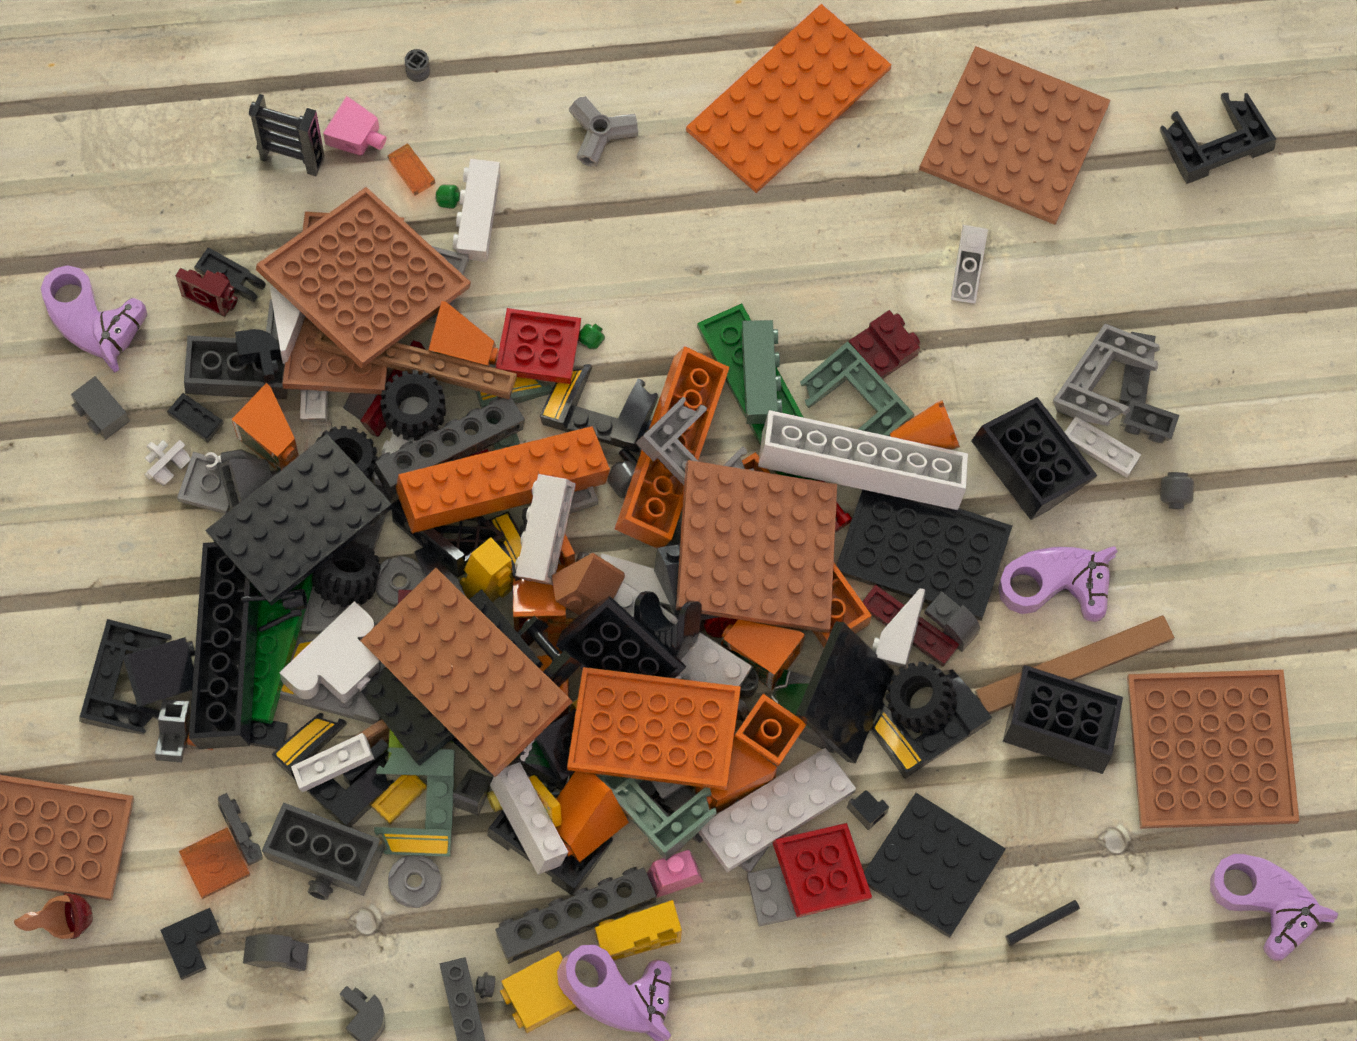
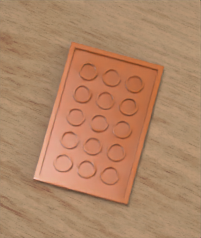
M583 667L567 769L569 771L727 790L741 686Z

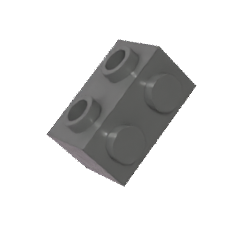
M96 376L71 394L74 401L72 404L73 409L80 417L85 415L89 420L87 425L95 435L100 433L105 440L130 422L126 411Z
M1133 399L1127 401L1126 406H1129L1130 411L1122 416L1120 425L1125 427L1124 431L1134 435H1139L1140 432L1148 434L1149 440L1158 443L1172 439L1180 415Z

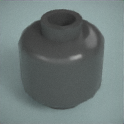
M631 461L617 462L611 467L608 475V483L616 494L623 499L626 497L636 468L635 463Z
M1168 472V476L1161 479L1160 498L1162 502L1169 504V509H1184V504L1193 502L1194 480L1188 477V473Z

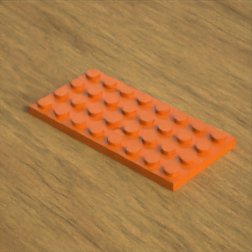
M820 4L688 124L686 131L755 193H758L891 69L892 64L825 6Z

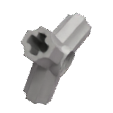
M586 96L579 97L569 107V112L587 131L577 154V159L584 165L590 167L597 166L605 145L610 140L638 136L635 114L607 117L601 114ZM604 128L605 131L598 132L595 129Z

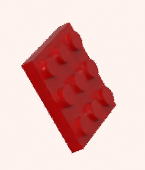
M507 308L495 368L515 373L520 378L571 384L582 318Z
M847 823L775 839L772 842L797 918L868 901L872 898Z

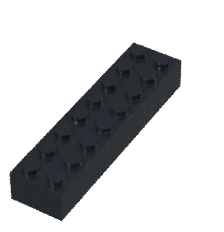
M215 542L203 543L189 729V739L198 749L250 746L259 601L242 602L241 597L259 595V592Z

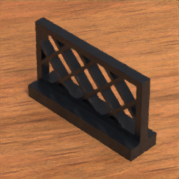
M398 499L392 503L393 523L457 577L466 573L464 571L465 566L472 553L470 552L465 555L460 551V547H475V551L487 541L479 540L480 534H491L494 537L492 539L498 545L505 541V535L483 516L466 519L476 521L478 523L477 527L463 526L464 520H462L459 526L443 525L412 533L400 500ZM444 533H458V538L446 539L443 535ZM462 534H476V540H462L461 537Z

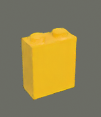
M559 951L501 981L503 989L499 992L505 1004L511 1003L515 1013L512 1014V1017L519 1029L524 1027L526 1033L577 1007L558 985L557 970L563 959Z

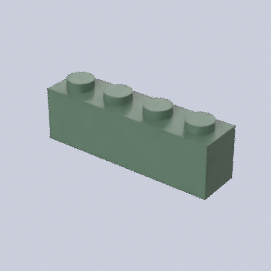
M773 320L742 322L746 424H765L769 410L782 413V399H777V391H781V376H776V367H780V355L774 349V344H778V329H773Z

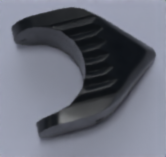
M651 591L641 592L635 600L634 618L678 659L682 660L698 639L701 628V603L698 601L686 602L681 608L678 622L673 624L663 614L658 596Z

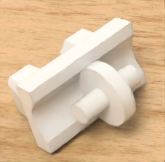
M163 440L157 446L152 442L147 445L150 453L145 459L149 463L155 458L159 459L144 474L149 480L153 477L164 486L174 477L165 467L170 460L180 470L191 460L183 449L185 444L181 440L166 454L162 451L168 444Z

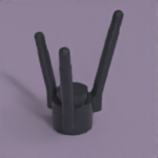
M303 588L291 590L281 598L284 609H289L291 612L259 627L258 631L263 632L292 617L302 616L301 610L307 609L308 606L305 590ZM262 595L241 597L242 602L265 601Z

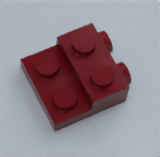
M180 268L175 275L182 297L223 317H226L229 310L233 311L236 307L238 298L233 296L235 287L231 286L228 277L220 272L213 273L207 270L202 278L194 270L189 269L187 271Z
M890 310L870 322L867 329L849 340L852 347L882 379L918 356L920 350V340L914 332L908 333L903 327L905 326L903 318L898 313L893 315Z

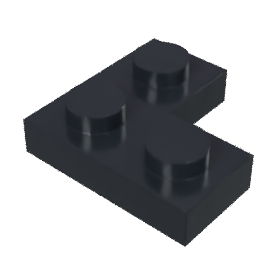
M210 908L160 929L181 980L207 969L197 944L221 934Z

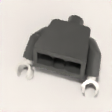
M242 449L222 452L220 456L209 452L204 456L205 459H215L214 464L205 466L208 470H215L219 466L230 510L280 471H270L266 459H258L256 455Z

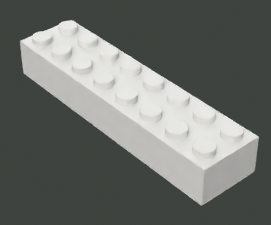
M769 410L762 431L758 467L958 510L966 490L968 453Z

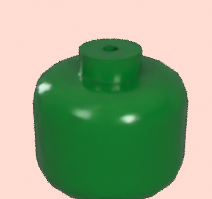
M441 185L437 189L435 197L438 206L454 209L457 206V202H460L459 188L456 185Z
M585 324L580 330L578 341L589 349H597L605 340V335L601 333L603 329L597 324L593 326Z

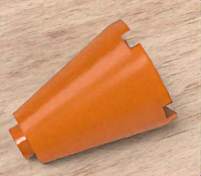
M943 400L936 402L890 433V436L949 450L960 447Z

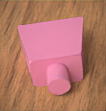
M347 96L323 133L326 145L357 155H363L369 145L381 150L387 139L386 136L378 133V118Z
M690 850L674 854L667 861L664 858L654 861L647 872L657 896L656 898L703 882L695 857Z

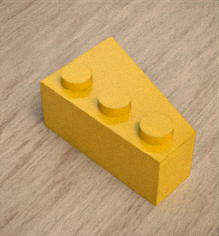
M490 537L471 553L464 570L468 575L460 580V584L463 586L462 589L468 599L482 589L489 599L494 602L499 597L507 596L513 589L512 559Z
M671 900L639 912L627 914L617 920H604L599 923V926L595 927V935L598 946L606 950L613 961L680 943L682 929L674 901Z

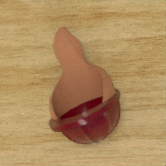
M64 893L62 896L50 899L41 911L27 912L20 918L15 919L14 924L24 931L44 928L54 937L77 939L91 925L93 912L92 907L83 897Z

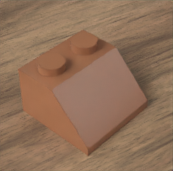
M591 553L552 575L555 600L577 615H580L608 596L614 599L625 578V574L601 557Z

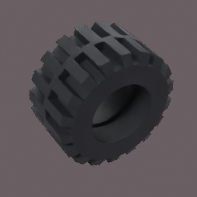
M413 370V374L403 371L401 377H398L397 374L393 376V382L388 381L385 384V390H382L381 393L382 400H380L383 420L386 422V427L389 431L393 429V434L397 437L402 434L404 440L414 437V441H418L420 436L431 430L438 431V425L442 426L444 416H446L445 395L443 394L442 386L438 385L434 377L429 379V374L426 372L419 375L418 370ZM410 397H419L428 403L427 407L418 414H407L399 409V405Z
M335 426L330 429V432L325 430L321 437L317 438L316 442L328 434L371 481L378 456H376L377 448L373 447V440L371 438L367 439L365 432L359 433L357 428L354 427L351 430L347 429V426H341V429H337Z
M353 540L313 572L312 586L315 587L314 591L317 594H321L323 600H329L330 604L333 605L340 604L341 607H347V605H351L354 601L357 604H365L367 599L370 600L376 590L381 569L379 557L374 555L375 551L372 548L368 549L366 544H359L356 540Z
M918 662V666L914 663H909L907 669L901 667L899 669L900 674L898 676L894 674L891 677L893 683L888 684L886 688L890 692L886 694V700L889 702L887 706L892 715L905 728L911 729L915 733H920V730H922L924 734L930 733L932 728L935 731L939 730V725L942 723L946 725L949 722L947 720L948 716L953 717L955 713L952 707H957V700L954 698L957 696V692L953 688L954 685L939 668L937 669L931 663L928 666L925 662ZM925 687L933 688L932 697L925 706L920 708L910 707L911 699L918 690Z

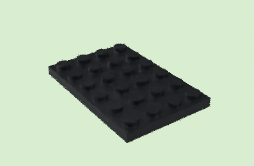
M326 434L205 531L272 606L393 509L387 498Z
M862 489L836 566L845 577L872 586L877 585L882 589L912 598L920 588L925 589L924 602L931 604L943 592L960 607L964 605L977 620L982 621L1012 525L963 509L955 510Z
M482 589L469 599L538 668L543 666L542 662ZM387 667L375 675L361 691L419 766L455 737Z

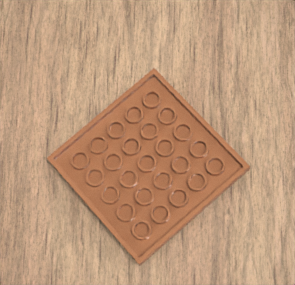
M975 46L920 164L919 170L1056 225L1111 100Z
M367 187L256 264V271L361 368L437 313L441 301L449 304L468 290L471 282Z
M688 460L685 466L676 610L681 611L682 606L688 601H698L702 605L701 614L828 633L831 624L837 484Z
M1284 669L1128 674L1127 685L1140 829L1298 824L1299 811Z

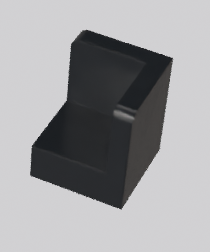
M865 790L855 800L852 798L848 801L847 809L869 830L888 813L889 806L883 799L878 802Z

